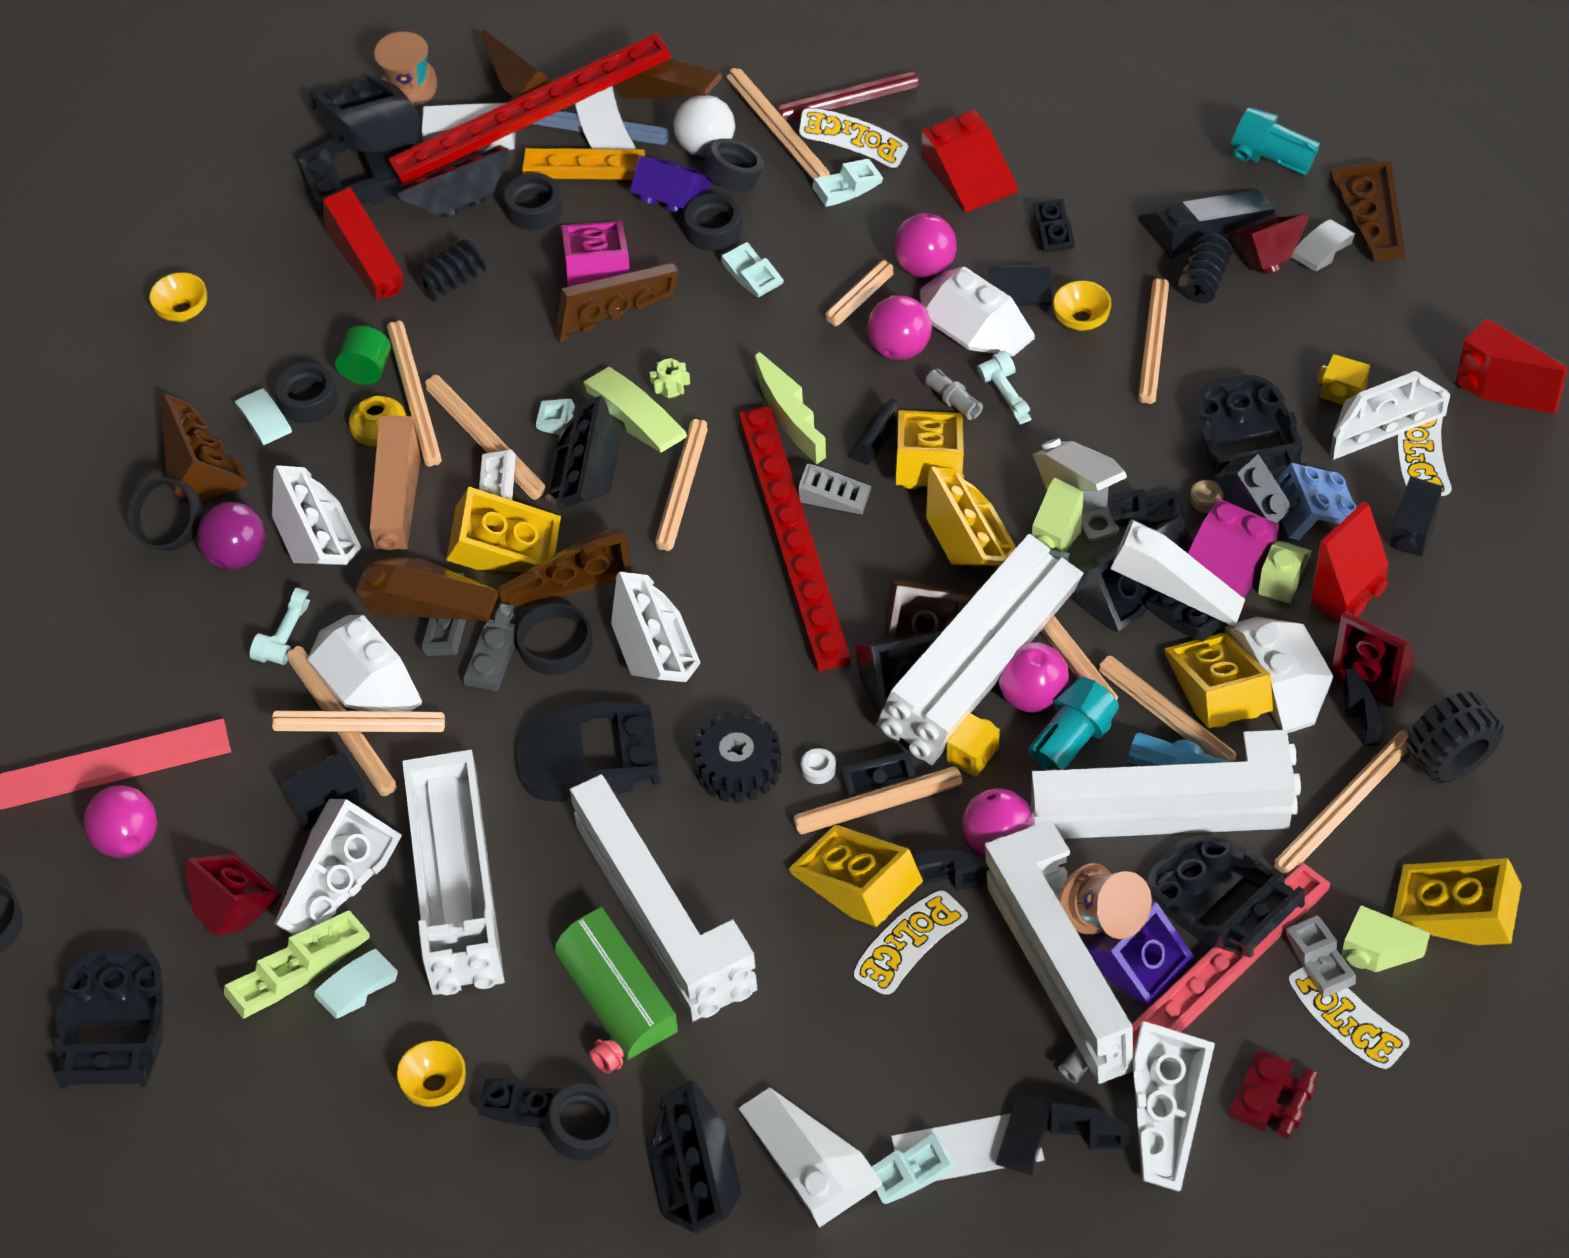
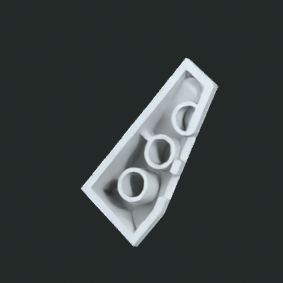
M1056 438L1041 445L1043 450L1033 454L1046 490H1048L1054 478L1081 491H1099L1127 478L1125 471L1113 458L1074 441L1061 442L1060 438Z
M1132 519L1130 520L1111 569L1235 627L1245 599L1165 535Z
M1145 1021L1141 1023L1133 1056L1142 1181L1179 1192L1184 1178L1215 1043Z

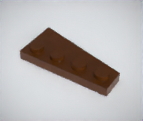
M1391 160L1330 168V178L1373 262L1405 258Z
M671 263L562 288L555 337L559 343L570 339V333L580 329L583 333L595 328L596 322L610 317L613 321L622 317L631 307L636 306L639 310L674 295L678 269Z

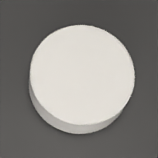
M822 748L807 751L801 759L803 777L814 784H823L830 781L836 773L834 755Z

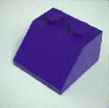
M639 156L630 192L639 194L638 200L656 205L658 200L667 203L666 209L683 213L684 209L694 198L706 194L714 181L703 171L663 158Z
M1152 902L1146 923L1133 936L1126 939H1116L1103 931L1086 947L1105 978L1148 1007L1158 999L1195 958L1157 902Z

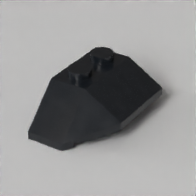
M497 145L418 179L392 188L390 192L392 196L437 216L441 215L442 218L454 215L458 212L457 208L466 204L468 206L478 205L485 201V196L494 192L510 155L509 150L504 146Z
M601 395L577 404L571 413L574 416L565 425L554 446L544 498L559 510L587 502L611 492L620 441L606 401Z
M689 1080L661 1096L659 1104L661 1110L654 1125L649 1154L664 1218L698 1234L728 1218L742 1190L726 1125L696 1082Z

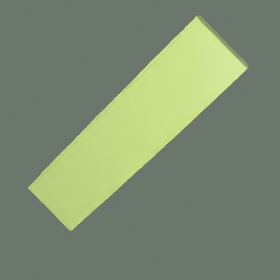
M759 352L755 355L756 376L765 400L789 437L817 465L826 458L825 437L814 428L813 411L803 404L802 387Z
M607 367L584 381L587 393L594 397L601 395L606 401L609 413L624 422L627 433L662 453L687 437L686 432L661 406L629 379L611 367Z
M350 910L289 937L287 948L258 960L256 971L224 986V996L244 1019L281 1000L321 975L368 940L370 934Z

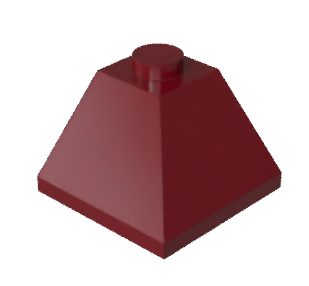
M1307 213L1281 215L1227 235V239L1249 270H1262L1263 274L1279 270L1281 268L1280 263L1291 259L1308 222Z
M236 853L189 858L185 863L193 915L204 924L208 932L214 935L221 936L223 934L241 932L277 902L281 896V893Z

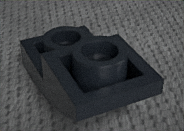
M1055 199L1033 202V215L1043 251L1051 252L1074 249L1075 243L1070 219H1067L1064 200Z
M1159 591L1146 601L1147 608L1161 620L1181 633L1201 642L1205 641L1224 624L1223 621Z
M485 1078L477 1112L480 1116L501 1122L544 1128L548 1108L554 1096L561 1090L556 1088L524 1087L521 1080Z

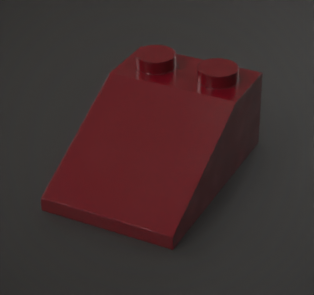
M1344 611L1340 620L1331 671L1333 678L1344 683L1346 669H1354L1367 684L1375 699L1393 707L1412 678L1416 658L1409 641Z

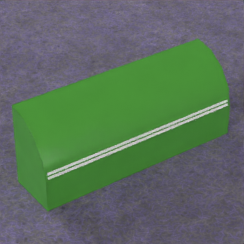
M602 907L583 916L561 934L556 943L555 954L610 1036L621 1047L627 1060L678 1032L675 1012Z

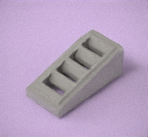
M811 464L806 465L799 484L801 503L863 515L871 492L870 485ZM839 490L844 491L842 496L837 495ZM852 493H857L855 501L850 500Z

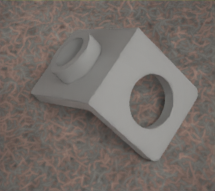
M1109 486L1099 491H1083L1081 528L1089 542L1119 533V527L1115 525L1114 518L1107 507ZM1101 518L1108 523V526L1104 530L1097 531L1089 526V522L1092 519Z

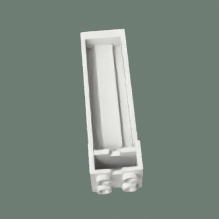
M1028 534L892 689L876 725L882 728L883 732L892 739L899 741L903 738L910 744L909 749L915 757L925 760L932 766L946 750L947 741L998 682L1001 673L1014 656L1015 651L1023 644L1032 642L1075 591L1084 573L1064 558H1061L1059 561L1049 554L1051 550L1049 547L1031 534Z
M1287 730L1244 732L1243 735L1246 751L1245 762L1032 771L1031 810L1034 815L1035 825L1052 820L1063 839L1289 829L1291 815L1297 814L1296 795L1301 793L1299 773L1293 774L1292 765H1296L1295 744H1289Z
M472 749L404 760L402 762L421 920L418 922L422 957L432 995H452L460 991L462 985L474 984L479 989H488L496 984L505 983L478 779Z
M601 774L571 788L570 793L572 804L576 809L574 815L578 831L692 1022L701 1017L713 1016L720 1008L734 1001L740 1002L747 999L757 990L756 975L754 971H751L755 968L754 953L734 920L700 935L603 775Z
M1052 820L986 843V863L990 868L987 871L988 891L1097 1083L1100 1084L1132 1072V1025L1057 899L1058 893L1067 879L1065 867L1060 868L1058 865L1067 862L1066 856L1070 855V850Z

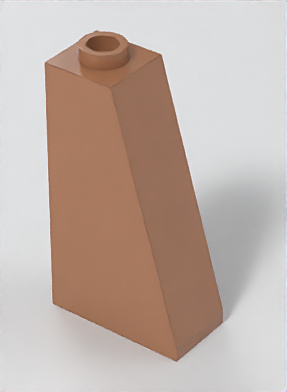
M412 416L379 417L370 531L375 549L394 550L407 549L421 461Z

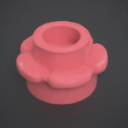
M601 1039L595 1041V1047L589 1054L596 1067L606 1074H610L615 1068L619 1070L623 1065L622 1057L624 1056L621 1047L611 1039L608 1041H602Z

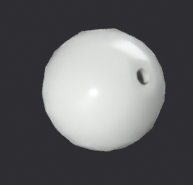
M709 95L693 96L683 102L673 122L675 137L680 146L690 154L702 157L707 156L713 141L732 139L735 131L734 115L728 105L719 98Z

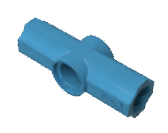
M1139 732L1134 737L1128 755V762L1139 766L1229 762L1204 754L1201 747L1191 741L1178 740L1173 744Z

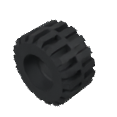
M1464 691L1451 695L1428 709L1409 731L1405 744L1407 750L1435 783H1446L1457 780L1481 766L1500 745L1499 743L1503 739L1505 728L1478 694L1472 691Z

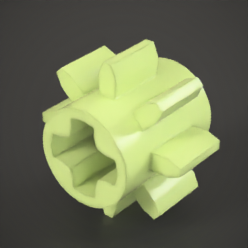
M672 358L656 362L657 371L650 372L651 384H654L655 393H661L668 398L684 394L683 385L690 384V374L686 372L685 363H679Z

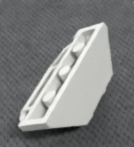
M966 267L942 272L920 289L921 304L927 309L931 324L968 350L986 353H998L1006 350L1010 356H1015L1034 339L1033 331L1013 299Z
M1414 371L1345 400L1334 430L1330 450L1331 458L1334 460L1446 416L1450 398L1449 392L1419 372Z
M276 466L273 475L272 518L293 563L347 565L360 551L361 546L340 502L321 483L312 479V474L305 467Z
M619 572L616 576L611 625L631 675L658 680L687 682L701 663L680 612L664 593L653 586L654 582L648 575Z
M347 615L319 631L307 659L308 664L344 707L358 711L410 712L422 705V700L401 658L364 615Z
M1256 616L1237 622L1235 627L1231 625L1225 626V631L1271 674L1273 711H1270L1279 729L1287 730L1288 734L1315 725L1332 683L1333 674L1304 624Z

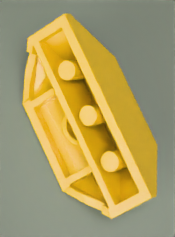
M931 467L928 471L926 519L951 564L978 567L1001 566L1016 549V546L992 504L975 486L963 479L964 475L958 469Z

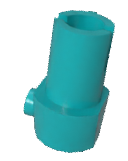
M1248 107L1238 124L1230 147L1235 149L1233 151L1235 157L1241 161L1252 160L1255 163H1258L1260 158L1263 157L1306 176L1319 150L1320 142L1277 124L1278 115Z
M1084 676L1079 677L1055 700L1054 705L1058 712L1028 748L1029 757L1046 771L1052 770L1054 767L1055 770H1065L1091 736L1100 739L1111 728V721L1119 709V704L1115 697L1095 680Z

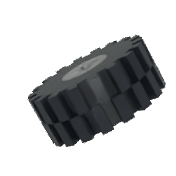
M731 711L724 713L725 719L720 720L718 716L711 718V726L705 723L700 728L701 735L696 734L694 739L693 757L696 777H699L701 787L703 789L708 787V794L713 797L720 793L721 801L728 802L729 797H735L736 803H743L744 796H749L750 801L758 799V791H761L764 795L770 791L769 783L773 785L777 783L778 773L781 774L782 769L779 736L776 730L772 731V724L767 720L761 724V716L753 714L751 719L747 718V712L739 711V717H732Z

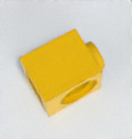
M1333 354L1329 365H1323L1318 376L1317 383L1322 385L1320 398L1344 405L1345 400L1365 391L1370 365Z
M970 713L947 741V762L976 778L999 750L1000 729L996 728L991 721L980 719Z

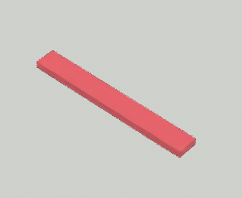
M224 718L0 774V810L230 753L231 747Z
M1303 862L1284 879L1285 884L1293 890L1298 886L1304 889L1305 906L1302 909L1297 907L1253 949L1254 955L1251 958L1212 947L1131 1024L1133 1056L1143 1021L1181 1033L1286 932L1287 928L1291 927L1329 891L1330 883Z

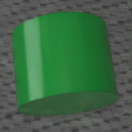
M355 326L350 328L345 334L335 361L337 371L344 378L354 383L366 385L376 383L381 378L391 350L390 341L383 333L371 327Z

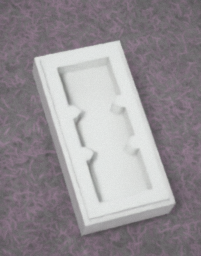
M511 449L482 454L479 490L512 500L516 454Z

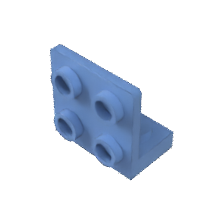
M1290 463L1276 479L1279 487L1293 507L1281 519L1287 536L1290 539L1300 540L1318 519L1340 524L1357 508L1348 491L1345 479L1337 472Z

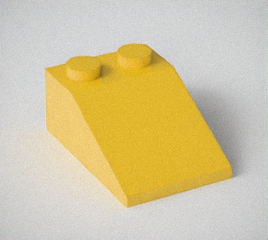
M898 410L896 485H902L908 489H918L921 486L928 487V471L931 467L958 469L962 473L964 455L963 413Z
M468 486L455 507L446 560L476 570L526 572L555 555L561 516Z
M1228 632L1209 636L1203 642L1194 640L1164 648L1165 655L1194 713L1208 728L1224 727L1230 722L1257 718L1260 714L1273 711L1271 674Z
M836 824L789 868L793 876L845 914L875 927L884 921L923 882L908 848Z
M1508 858L1405 864L1402 869L1392 918L1427 931L1432 936L1472 945L1511 944L1521 883Z

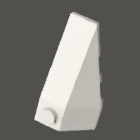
M329 799L311 831L274 924L294 936L329 920L350 896H354L362 889L361 886L373 874H377L386 866L402 835L346 799Z
M768 1088L739 1107L740 1112L818 1227H821L883 1185L860 1151L773 1089Z

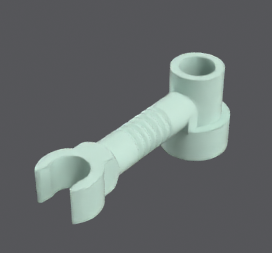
M1006 350L1000 351L992 355L991 360L978 365L977 371L981 380L984 383L991 380L994 382L1009 404L1016 421L1021 425L1032 420L1027 413L1031 411L1028 404L1018 396L1006 378L1015 373V366L1009 353Z
M295 588L288 605V610L275 636L270 637L260 633L255 636L250 649L251 659L263 663L267 660L281 665L287 663V652L291 650V647L285 644L299 616L306 611L310 600L306 599L309 591Z

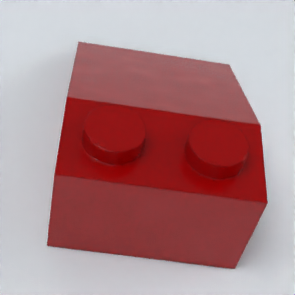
M975 109L922 130V157L964 213L1018 192V186L989 127Z
M1487 318L1463 342L1455 383L1460 385L1465 391L1471 392L1483 400L1554 414L1559 407L1568 367Z
M1363 501L1320 543L1311 604L1339 623L1344 611L1358 617L1365 609L1367 602L1373 596L1379 597L1388 585L1386 576L1389 564L1370 506Z

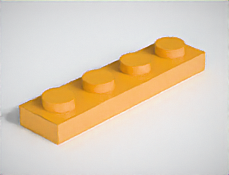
M526 148L523 175L539 173L553 179L633 180L639 156L645 157V150Z

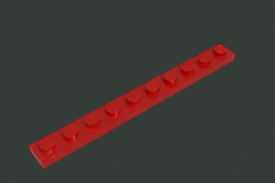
M657 33L652 34L389 158L390 165L402 185L670 59L669 49Z
M766 406L739 412L740 424L817 671L820 672L851 665L850 654L771 407Z

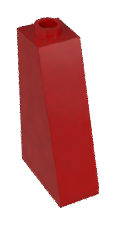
M351 187L323 199L325 231L374 299L377 301L384 297L390 298L398 294L403 289V272Z

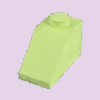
M1054 478L1034 520L1032 536L1051 550L1066 553L1081 534L1083 491Z
M1282 541L1274 543L1261 571L1258 594L1291 604L1312 550Z
M1360 906L1345 938L1341 956L1356 968H1366L1373 972H1378L1423 958L1431 933Z

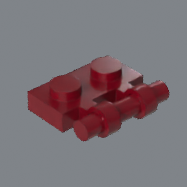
M1258 1049L1231 1106L1229 1117L1262 1131H1265L1269 1120H1273L1279 1123L1276 1133L1283 1138H1290L1294 1128H1298L1304 1117L1302 1110L1306 1101L1311 1100L1315 1093L1316 1086L1314 1083L1318 1073L1313 1069L1305 1068L1301 1077L1295 1079L1290 1077L1294 1063ZM1282 1092L1292 1095L1288 1105L1281 1106L1277 1104Z

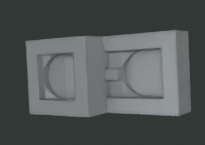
M1329 219L1314 229L1298 244L1291 258L1314 271H1318L1332 263L1337 251L1352 243L1355 233Z
M1318 915L1286 929V935L1299 961L1323 998L1356 984V974L1337 951L1336 938Z

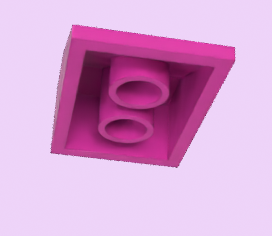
M622 221L561 225L568 287L630 273L628 248Z
M1218 499L1203 521L1189 549L1188 555L1244 598L1261 573L1271 546L1277 542L1279 524L1222 499Z

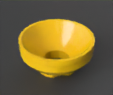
M174 273L156 282L150 292V301L154 311L161 318L169 321L184 322L195 317L205 307L207 291L204 282L196 275ZM186 303L191 305L186 311H174V308L179 304Z
M1089 281L1070 282L1062 286L1054 297V312L1057 319L1071 329L1078 331L1094 329L1102 325L1109 317L1111 298L1109 293L1099 284ZM1078 312H1085L1090 315V318L1086 321H1078L1073 315Z
M373 396L359 402L352 409L349 417V427L353 438L363 445L377 447L379 417L407 416L403 406L397 400L386 396ZM373 406H382L384 408V411L379 415L374 416L366 413Z
M428 1041L414 1046L407 1051L399 1063L397 1077L400 1088L409 1100L421 1106L433 1107L448 1103L458 1095L465 1083L466 1068L462 1055L452 1045L441 1041ZM430 1076H442L445 1079L444 1086L437 1091L425 1089L424 1082Z

